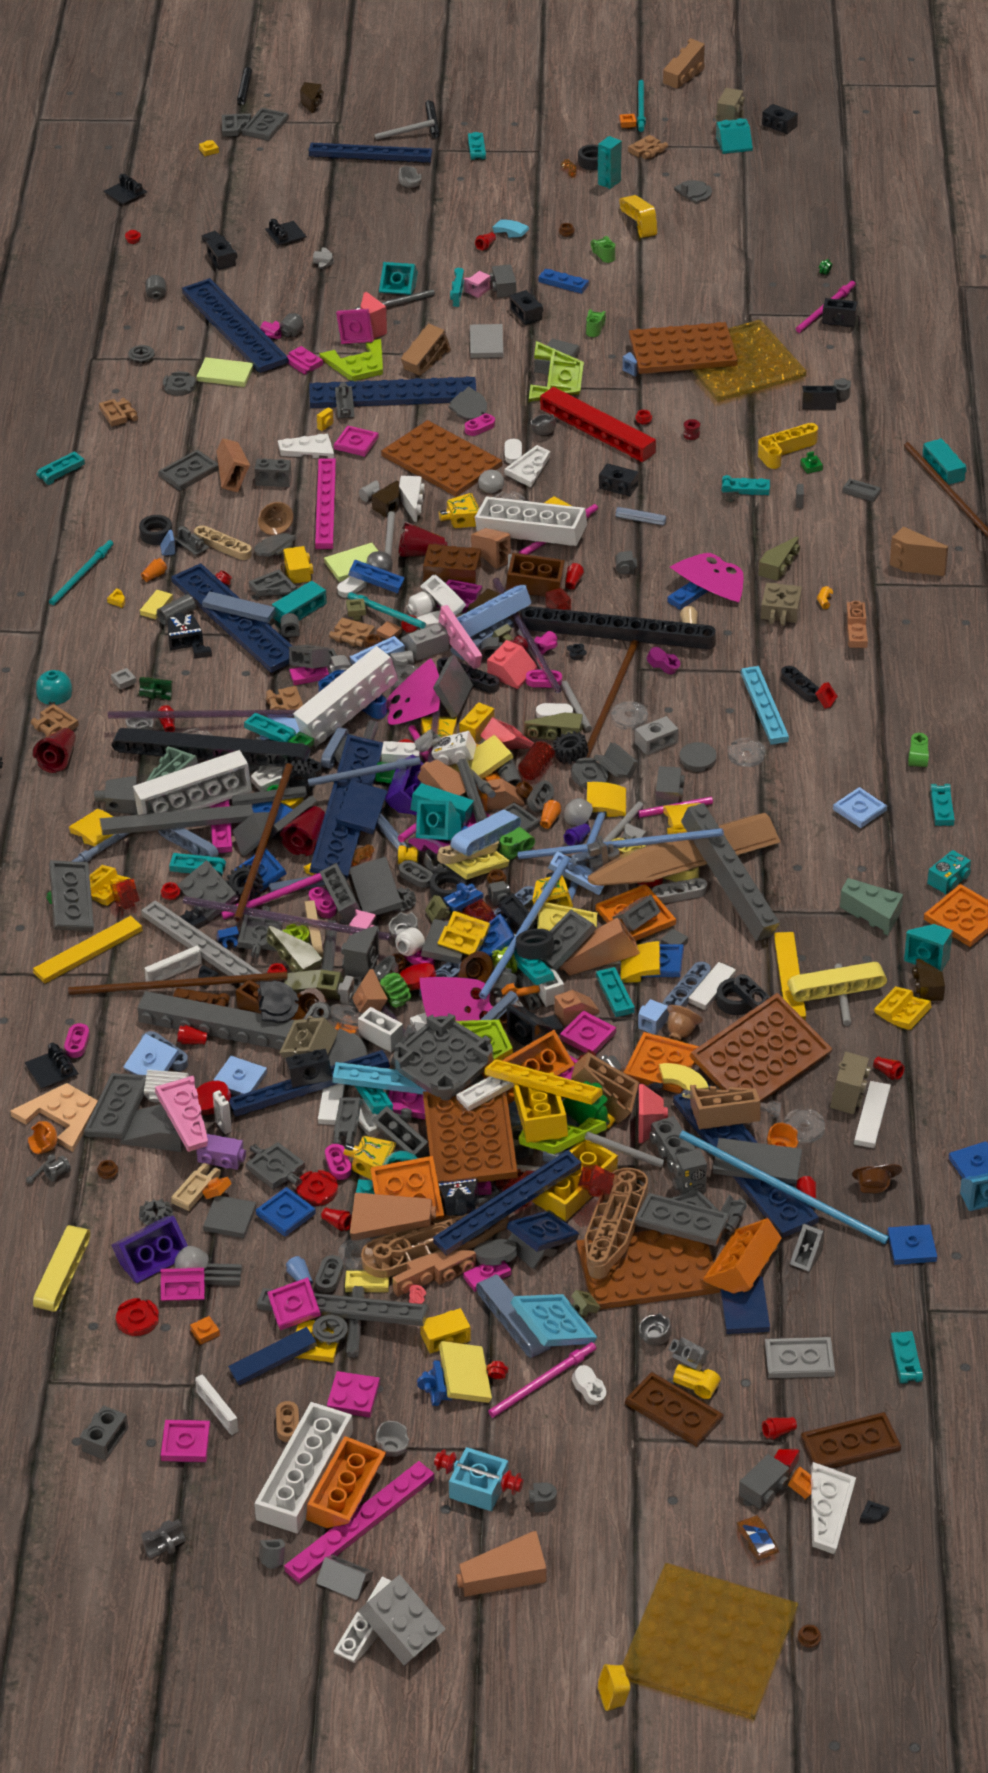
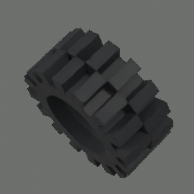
M573 731L572 734L567 732V735L563 733L561 738L557 737L553 742L556 759L560 763L563 762V764L567 762L572 764V761L576 762L578 759L586 757L587 753H589L586 737L580 732L576 733V731Z
M298 760V763L292 761L293 768L286 788L305 786L307 794L308 791L311 792L315 785L309 786L308 779L316 777L315 769H312V765L307 766L308 762L305 761L303 764H301L300 760ZM301 776L305 779L295 780L292 777Z
M242 864V868L237 866L236 871L233 869L230 871L232 875H227L229 880H226V883L238 895L237 901L240 900L244 886H239L247 879L251 868L249 864L247 866ZM257 872L248 901H251L250 897L255 899V894H260L261 891L259 889H263L262 884L264 881L259 872Z

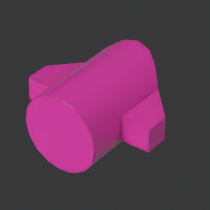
M264 321L261 324L260 329L269 338H281L282 334L278 321H274L273 324Z
M551 631L546 632L542 637L534 639L539 654H544L549 649L558 646L557 636Z

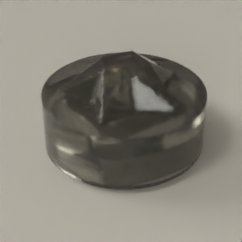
M738 491L722 493V500H726L729 503L740 498Z

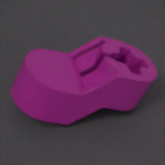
M653 647L646 657L648 663L653 668H661L669 675L675 674L681 664L674 654H666L659 647Z

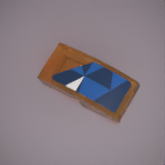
M758 1515L737 1522L738 1531L747 1540L748 1549L758 1560L779 1553L773 1537Z

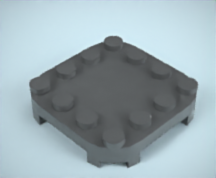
M448 1013V1016L434 1017L432 1014L426 1018L427 1024L403 1044L398 1042L395 1045L394 1067L401 1075L427 1092L440 1097L442 1100H449L452 1096L465 1089L494 1061L491 1040L487 1036L481 1038L456 1022L455 1015Z

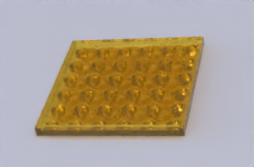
M760 319L728 328L738 360L737 366L691 369L692 373L717 402L807 377L805 368Z
M665 1562L622 1665L626 1676L630 1682L755 1721L797 1613L799 1603Z

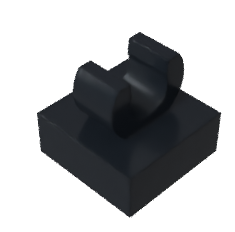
M194 906V909L191 911L186 910L185 914L180 916L197 929L207 925V918L197 906Z

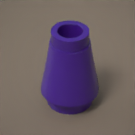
M585 823L567 829L563 836L564 841L568 846L579 845L590 833L591 829Z

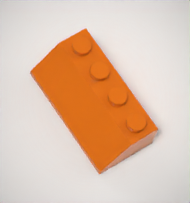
M555 1030L501 1060L545 1073L554 1072L556 1076L575 1065ZM485 1071L482 1073L484 1079L490 1077L485 1075ZM512 1087L506 1091L508 1104L515 1101L514 1089Z
M766 1218L736 1229L703 1280L708 1284L733 1294L750 1290L782 1239L771 1221Z
M344 1436L307 1503L306 1520L325 1528L349 1524L380 1467L386 1452Z

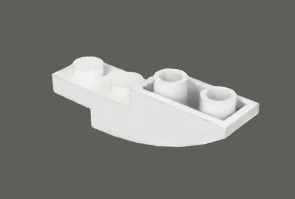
M432 575L420 586L424 592L432 596L440 607L448 605L454 615L461 613L466 606L462 599L436 575Z
M381 1577L368 1601L387 1586L391 1580ZM357 1612L333 1652L355 1663L369 1649L379 1635L363 1616Z

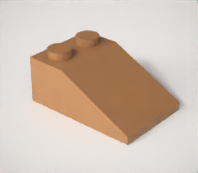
M902 527L892 536L891 566L904 572L938 576L946 575L948 546L906 527Z

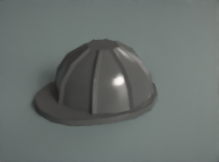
M393 955L384 958L374 968L379 982H381L384 976L399 972L398 964Z

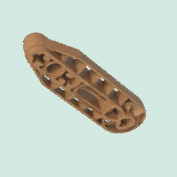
M617 1169L606 1178L584 1237L587 1268L592 1278L601 1279L606 1277L612 1266L628 1249L636 1227L635 1218L648 1193V1177L638 1169ZM639 1179V1180L642 1181L645 1185H643V1186L638 1185V1184H637V1180Z
M469 1213L463 1216H447L445 1214L442 1219L431 1220V1226L392 1233L368 1242L361 1252L363 1269L368 1274L380 1278L391 1277L407 1271L408 1262L442 1252L433 1243V1237ZM509 1215L454 1251L476 1247L496 1233L505 1230L509 1223Z

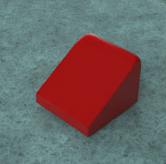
M778 1449L774 1456L775 1459L790 1468L789 1476L799 1461L800 1451L797 1449Z

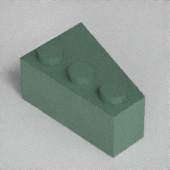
M168 746L165 756L160 758L159 766L153 769L147 781L197 765V757Z
M848 878L841 889L840 908L857 918H864L869 921L870 926L879 927L884 930L883 933L889 936L902 912L903 894Z

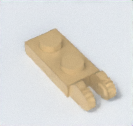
M203 1163L174 1193L171 1203L190 1211L203 1196L202 1192L208 1187V1182L214 1178H219L220 1169L214 1168L206 1176L210 1166L207 1163Z

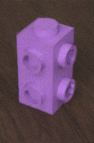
M207 1134L208 1145L197 1149L198 1162L238 1170L240 1163L244 1162L246 1157V1150L243 1149V1140Z

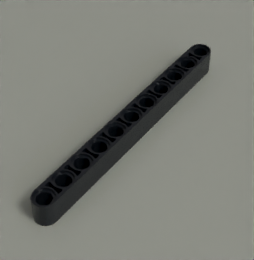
M533 606L525 607L522 610L523 627L531 631H551L559 634L625 641L637 640L643 643L711 649L716 645V631L711 625Z
M132 728L118 729L111 743L112 748L120 753L165 756L166 748L169 746L195 755L197 760H211L240 750L248 764L284 767L287 763L291 764L292 761L298 763V760L303 764L304 761H308L311 753L310 748L301 743Z

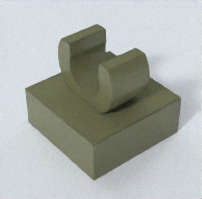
M364 599L346 600L348 617H353L354 621H361L360 616L366 615Z
M506 624L495 630L492 637H499V642L503 643L506 640H513L510 636L512 628Z
M436 895L433 896L425 909L431 922L434 919H447L451 914V911L447 910V905L441 897Z
M575 1290L571 1295L575 1301L572 1306L576 1311L580 1309L579 1315L582 1318H585L588 1312L596 1314L601 1308L588 1292Z

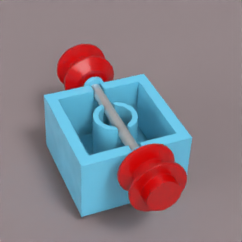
M465 1448L459 1461H457L455 1452H452L449 1456L446 1455L445 1449L441 1453L438 1452L434 1459L437 1471L444 1468L446 1469V1474H450L454 1470L449 1480V1498L491 1512L501 1492L510 1489L512 1495H515L523 1487L524 1479L521 1478V1473L512 1476L511 1470H508V1460L471 1448Z

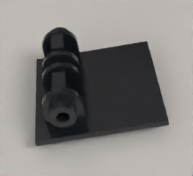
M126 174L119 175L120 183L103 191L121 204H126L147 193L141 183L136 182V180L128 177Z
M272 218L269 220V228H265V231L277 245H285L292 241L307 238L294 221L279 224L276 219Z
M53 1042L48 1045L47 1054L24 1062L41 1089L79 1075L63 1049Z

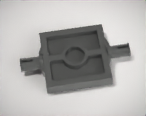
M266 906L262 907L261 915H244L238 939V948L252 949L251 957L255 958V954L256 958L259 957L260 950L277 951L267 942V931L269 926L282 931L284 921L283 918L270 916L271 909L268 906L267 908Z
M279 1142L266 1149H261L256 1144L250 1146V1151L256 1156L246 1163L247 1170L273 1190L286 1181L292 1182L296 1187L302 1183V1179L296 1176V1174L306 1168L305 1162Z

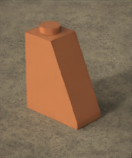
M484 528L471 534L472 547L480 548L481 557L494 568L498 569L508 564V554H511L509 533Z
M437 759L430 763L426 762L420 767L421 771L417 778L421 783L468 798L461 774Z

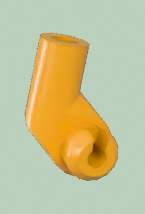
M828 586L821 588L817 596L822 609L830 607L827 598L831 597L830 594H833V590Z

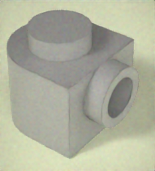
M344 655L332 656L331 664L328 666L329 674L336 670L346 671L351 665L348 658Z

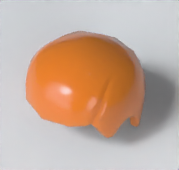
M39 1121L35 1126L31 1127L34 1133L28 1138L30 1149L35 1154L47 1153L55 1148L57 1132L51 1123Z
M783 1122L775 1123L769 1129L767 1144L797 1148L799 1142L797 1140L798 1131L790 1124Z

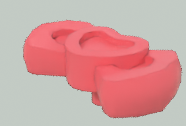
M413 1285L409 1288V1303L422 1304L425 1301L424 1296L426 1295L424 1288L419 1285Z

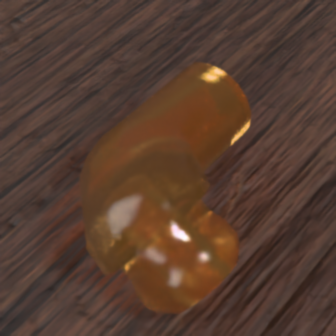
M564 159L561 162V167L563 169L568 168V175L575 177L576 165L571 160Z
M367 844L357 848L354 852L351 866L360 865L361 860L370 858L373 855L374 847Z

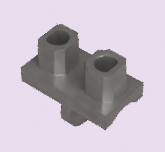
M602 835L596 837V842L587 845L589 856H598V858L589 860V867L592 872L607 864L608 860L610 862L620 856L619 849L613 847V844H609L607 848V845L603 843Z
M681 1337L680 1341L674 1338L669 1347V1351L673 1353V1358L698 1371L706 1363V1356L710 1352Z
M178 1519L173 1522L167 1520L162 1523L160 1529L154 1532L148 1530L141 1534L145 1552L149 1559L165 1551L171 1554L175 1552V1546L186 1541L182 1531V1524Z

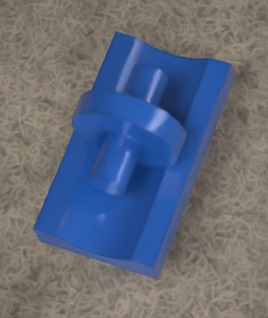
M459 883L456 887L457 891L444 897L443 901L449 907L451 913L453 911L462 913L463 908L466 906L468 908L478 906V900L484 897L483 893L478 891L472 883L468 886L464 883Z
M434 1360L432 1370L423 1372L422 1376L417 1379V1386L425 1390L426 1393L430 1392L433 1406H439L441 1400H452V1398L447 1396L446 1385H444V1373L440 1361Z

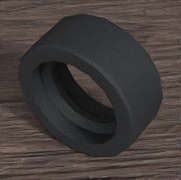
M585 145L579 149L578 164L580 167L586 170H598V145Z
M150 515L139 523L140 538L143 542L150 545H161L169 530L173 531L171 520L163 515ZM153 528H162V529H163L162 531H158V532L148 531V530L153 529Z
M449 868L435 872L430 879L431 897L433 898L434 895L440 896L442 900L444 897L456 892L457 888L444 890L439 888V885L443 883H464L467 886L466 879Z
M530 929L520 933L516 937L517 954L524 959L531 960L551 955L555 948L553 934L546 929Z
M736 978L726 979L717 988L716 1002L719 1009L730 1015H741L750 1011L752 1007L744 1000L733 1001L724 997L728 993L735 992L733 983Z

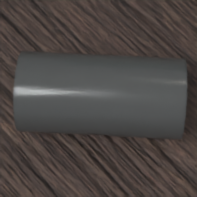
M186 594L156 610L157 617L163 625H167L169 618L174 617L178 612L186 615L194 611L196 604L193 598Z
M513 759L497 769L500 778L516 787L519 782L522 783Z

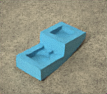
M500 220L492 227L494 233L507 232L509 238L522 237L529 230L527 225L512 220Z

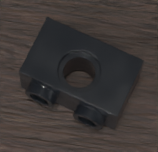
M775 104L762 111V125L785 134L790 133L797 127L798 113Z
M224 236L206 240L207 255L218 270L236 266L237 252L235 249L233 250L231 243Z
M527 290L509 295L510 310L525 325L542 320L543 306Z
M825 298L822 324L855 327L858 301Z
M607 463L599 474V489L631 497L638 487L639 471Z
M326 1048L286 1058L288 1075L293 1089L333 1080Z

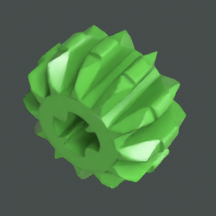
M394 972L381 979L380 984L388 999L387 1002L392 1007L402 1006L410 1000V990L400 974Z

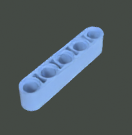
M519 585L457 617L469 637L529 606L531 599L526 586Z
M505 809L455 834L450 846L466 856H471L498 842L501 836L520 827L521 818Z

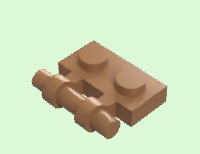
M648 135L628 146V152L638 158L642 156L646 160L653 158L657 153L664 152L668 148V144L666 142L660 143V140Z
M121 398L120 402L112 399L99 403V409L111 426L126 423L127 418L132 419V421L138 420L136 410L131 407V403L125 398Z
M342 617L334 628L335 632H330L329 638L335 639L339 643H349L350 646L363 647L366 637L374 634L375 626Z
M296 686L278 689L277 695L272 690L266 691L267 703L270 705L271 713L275 716H282V714L286 713L287 717H294L293 713L303 706Z
M55 704L40 712L41 719L33 718L30 722L34 729L45 733L46 737L62 728L73 730L79 726L77 719Z

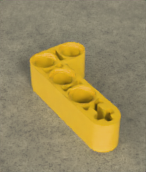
M637 195L620 198L619 204L622 212L637 221L640 238L657 235V220L654 207Z
M807 423L760 438L758 441V457L768 468H779L782 455L813 446L817 443L818 426L814 423Z

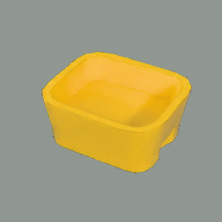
M604 1664L600 1673L598 1691L606 1711L624 1706L629 1695L630 1683L623 1665Z

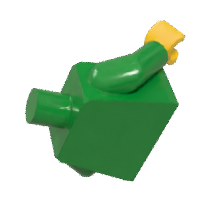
M588 1081L583 1082L584 1084L602 1088V1086L598 1083L591 1084ZM603 1094L592 1105L565 1098L562 1101L565 1112L580 1125L590 1117L606 1122L607 1128L610 1129L616 1121L613 1116L608 1114L606 1108L608 1099Z

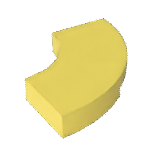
M659 1064L663 1083L679 1085L685 1089L688 1095H690V1085H697L699 1089H709L705 1079L695 1070L679 1064Z

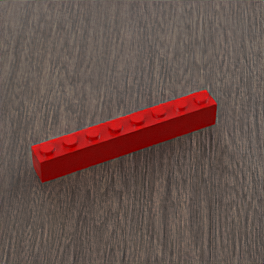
M552 387L540 395L541 410L553 414L554 417L625 454L644 462L656 453V439L556 387Z

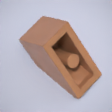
M503 779L487 781L491 785V789L496 793L493 798L487 795V810L506 808L514 802L519 806H524V800L518 795L515 786Z
M373 969L368 971L352 997L359 1013H364L370 1007L380 1012L388 1000Z
M570 990L554 996V1013L563 1026L570 1024L582 1011L591 1015L599 1013V1009L592 999L577 991Z

